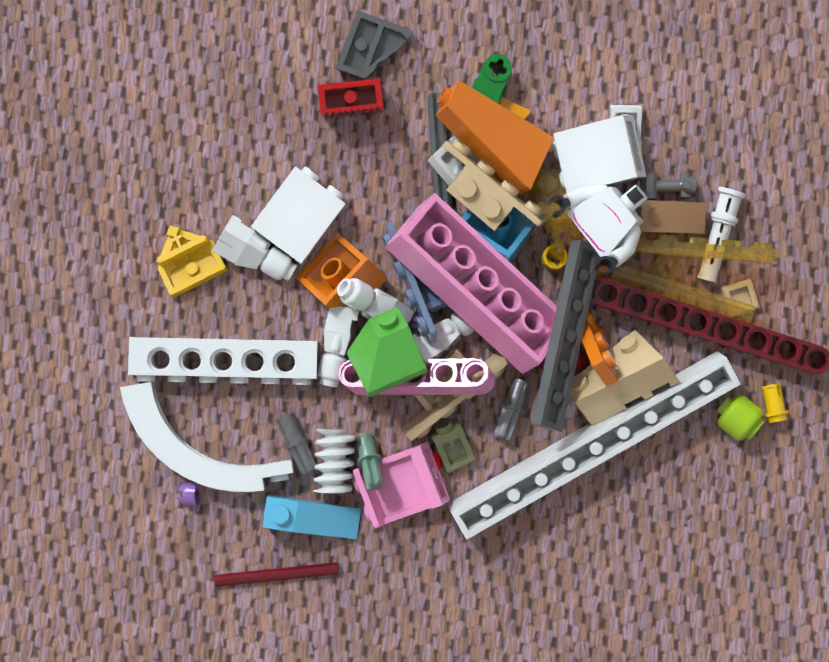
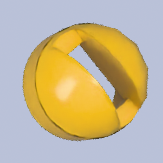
M560 245L548 246L541 256L543 266L550 271L560 270L567 262V252ZM549 254L554 260L558 261L560 264L557 266L555 263L549 260L546 257V255Z

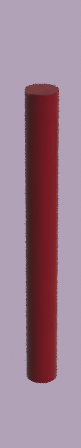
M338 562L214 575L215 587L338 575Z

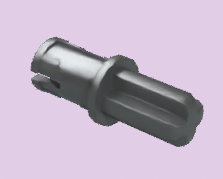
M513 377L505 403L500 405L503 409L494 432L496 437L509 441L512 439L519 416L524 414L522 408L531 383Z
M293 412L277 419L276 422L287 443L285 449L290 450L299 473L305 475L315 470L314 466L316 463L306 443L308 437L304 438Z

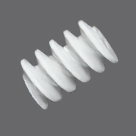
M316 429L317 432L325 435V438L316 440V444L324 447V450L315 453V457L324 461L314 466V469L322 472L323 475L314 478V482L321 484L322 488L313 490V492L341 494L352 491L353 486L344 481L353 478V473L345 470V468L353 466L354 461L345 456L355 452L354 448L346 445V443L354 441L355 436L347 433V430Z

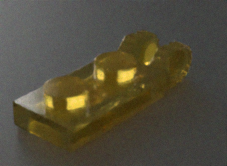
M558 167L538 173L531 189L537 206L543 210L542 217L546 220L543 224L547 235L551 237L557 255L565 253V247L560 238V232L569 230L571 240L582 239L577 226L566 213L570 209L566 208L560 217L554 218L552 214L560 210V206L557 203H551L546 206L551 197L555 195L563 197L567 194L565 186H561Z

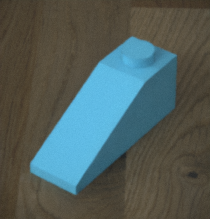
M269 494L266 499L262 528L357 539L361 508Z

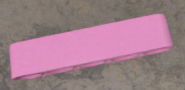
M423 359L428 372L422 374V378L418 382L411 383V380H408L376 395H482L492 390L496 380L492 370L485 362L479 359ZM350 360L343 363L339 370L341 383L354 394L368 395L360 380L351 383V379L356 372ZM453 371L451 380L442 383V376L446 372ZM484 371L482 380L475 383L472 382V377L475 373Z

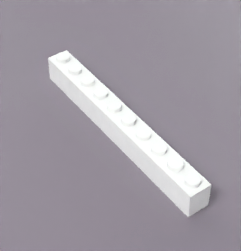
M716 351L677 373L676 377L680 383L672 387L667 383L653 390L654 396L646 400L641 396L627 403L626 410L593 426L590 423L448 503V508L466 540L741 385L727 357Z

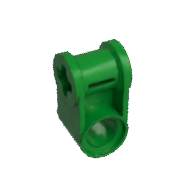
M494 54L488 57L471 88L499 103L512 70L509 59L501 54ZM497 61L503 64L502 69L506 72L505 74L499 73L497 77L491 75L493 70L489 65H495Z

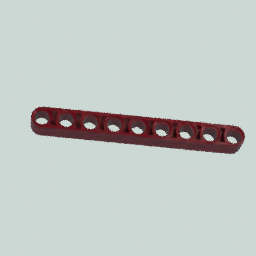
M595 275L589 304L806 373L821 374L829 369V351L822 346ZM604 285L612 287L615 291V298L610 303L600 299L599 290ZM633 295H639L644 299V308L640 312L633 311L629 306V300ZM663 304L670 305L674 310V316L669 322L662 320L659 316V309ZM694 313L699 314L704 321L703 327L699 331H694L689 326V318ZM723 323H728L733 329V335L727 341L723 340L718 333L719 327ZM754 332L760 334L763 340L762 346L758 350L752 349L748 343L750 335ZM783 342L789 343L792 347V354L788 359L781 358L778 352V348ZM813 351L818 352L822 358L820 366L816 369L812 368L808 362V357Z

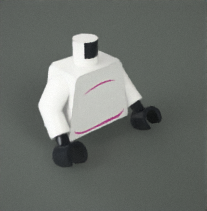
M599 184L580 187L565 194L563 197L555 195L550 198L546 206L551 203H557L560 206V210L552 214L554 218L560 217L566 208L570 209L566 212L567 215L601 256L597 260L594 270L596 271L603 265L607 266L609 270L604 274L603 278L609 279L613 275L615 267H619L636 251L641 236L640 226L643 220L635 209L648 198L637 185H634L622 195L616 187H607Z

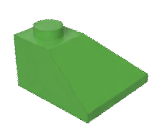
M398 307L368 319L347 352V356L369 397L428 372L411 330Z

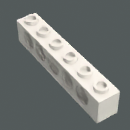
M129 337L128 375H136V381L155 382V375L168 376L167 382H186V376H199L200 383H217L218 377H230V383H249V377L261 378V384H280V378H292V384L311 385V379H318L319 341ZM159 351H165L170 358L168 366L164 369L158 368L154 363V357ZM192 351L197 352L201 358L199 367L194 370L188 368L185 363L187 354ZM222 352H227L232 357V365L227 370H221L216 364V358ZM252 353H259L263 357V366L258 371L251 370L247 365V359ZM285 353L291 354L295 360L293 369L288 372L282 371L278 366L279 357Z

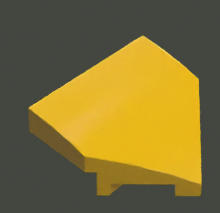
M170 225L166 243L161 256L157 258L156 262L159 264L158 271L172 298L228 271L222 257L212 251L215 246L213 241L209 240L206 236L189 233Z

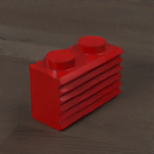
M380 78L318 85L320 113L325 120L328 117L333 119L334 116L336 118L340 116L345 118L346 115L351 117L354 114L357 117L358 114L363 116L365 113L369 115L372 112L375 115L377 111L380 114L384 111Z

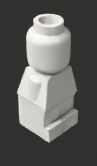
M232 215L212 251L238 266L257 269L261 265V271L276 280L283 278L289 281L297 267L292 262V257L275 247L268 249L271 243L256 230L242 224L241 219Z
M356 278L343 279L337 287V294L340 296L341 301L354 310L361 311L362 316L367 319L398 307L408 324L416 311L378 288L373 289L370 285Z
M349 306L329 308L324 329V347L327 352L321 355L317 371L318 376L321 377L320 384L338 387L340 382L339 370L343 363L348 361L345 355H347L352 343L355 321L360 320L361 311L354 310Z
M453 312L450 316L451 320L447 318L434 324L437 332L436 342L429 343L426 335L417 337L414 334L413 337L422 359H441L461 339V334L468 336L475 330L456 312Z

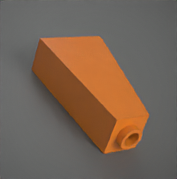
M460 80L451 88L445 87L438 97L437 103L440 104V107L435 116L471 150L479 161L483 160L495 170L493 175L501 183L507 180L519 190L518 197L529 191L533 186L554 137Z

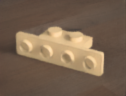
M446 140L442 146L466 165L446 191L495 231L514 207L538 227L546 221L541 216L543 214L541 208L530 200L527 203L517 196L519 190L507 180L501 183L493 176L495 170L483 160L477 163L470 157L471 150L459 140L455 142Z
M455 347L442 359L465 358ZM498 351L485 361L486 365L494 373L495 378L503 373L504 367L508 364L507 360ZM453 371L446 372L442 376L441 382L450 381L453 377ZM484 371L475 373L472 377V382L475 383L482 380ZM420 375L412 383L418 382L422 378V375ZM414 395L424 406L425 410L402 429L410 441H413L416 437L421 438L431 430V425L436 421L450 416L455 411L456 405L461 401L470 399L475 395Z

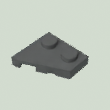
M357 10L336 65V70L366 80L412 38L413 31Z

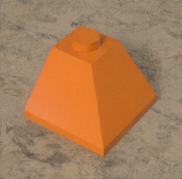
M338 232L332 236L295 277L328 309L345 306L337 294V287L343 279L356 278L370 285L373 289H379L388 279L368 258Z

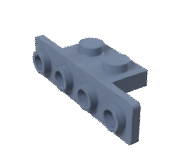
M392 222L386 224V235L382 236L384 246L396 234ZM395 257L396 262L393 263L396 276L399 281L404 279L408 289L404 291L410 309L415 307L419 318H416L419 333L421 336L426 335L429 343L436 342L437 332L429 313L448 305Z

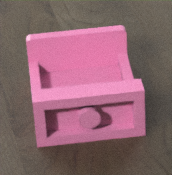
M429 442L382 458L380 470L383 487L380 490L369 491L365 485L362 469L356 468L353 470L354 487L359 494L361 493L365 503V516L375 529L423 510L439 507L450 500Z

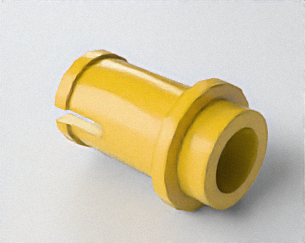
M781 383L761 387L767 411L764 417H768L769 423L786 421V414H789V410L785 409Z

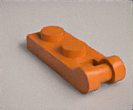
M588 309L582 342L593 369L606 387L618 381L613 368L617 367V364L609 350H606L610 347L604 337V330L598 323H594L595 318Z

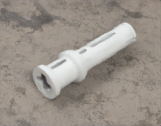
M725 187L718 188L720 196L716 210L711 212L710 216L714 222L700 272L697 278L715 283L731 228L738 224L739 219L736 216L741 199H745L746 196L743 192ZM728 199H731L728 212H725ZM721 223L724 224L722 233L719 232ZM717 238H719L720 240L713 264H710Z

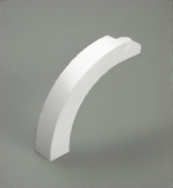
M155 382L120 387L129 419L145 445L170 469L191 481L219 490L254 492L266 489L265 477H270V482L288 480V474L295 472L293 459L260 465H234L207 457L188 445L169 424L160 406Z

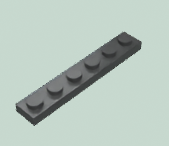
M571 240L532 420L533 425L553 432H562L596 275L594 269L600 257L591 244L582 240Z

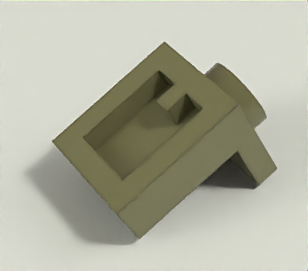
M457 418L442 420L435 427L431 428L429 431L447 473L476 461Z

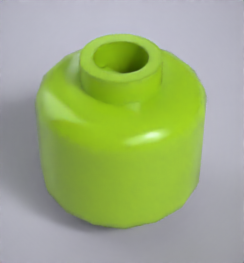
M738 395L734 400L727 397L717 410L721 414L718 419V426L737 441H742L745 438L750 441L765 422L761 419L763 416L762 409L744 395Z

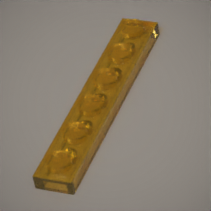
M641 234L635 254L777 264L779 249H772L773 244L765 242H753V247H740L741 241L722 240L721 245L709 244V239L690 237V243L677 242V236L659 235L658 240H646V234Z

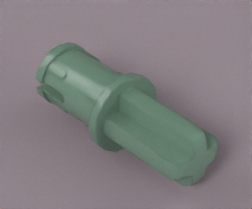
M371 433L359 434V437L355 438L359 454L358 468H361L363 471L366 488L369 491L380 490L383 487L380 470L382 458L377 453L375 437Z

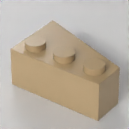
M634 330L609 350L617 364V367L613 368L618 381L606 387L592 365H590L580 374L574 376L569 399L593 426L626 410L627 403L641 396L646 400L654 396L653 390L667 383L672 387L680 383L666 360Z

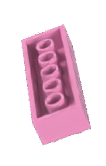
M436 193L431 195L416 208L385 248L522 374L540 365L547 355L557 306Z

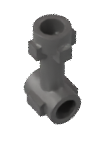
M647 173V177L639 178L636 181V185L645 193L648 198L647 200L658 199V193L680 192L681 198H687L690 195L696 194V177L689 176V174H680V180H658L656 173Z

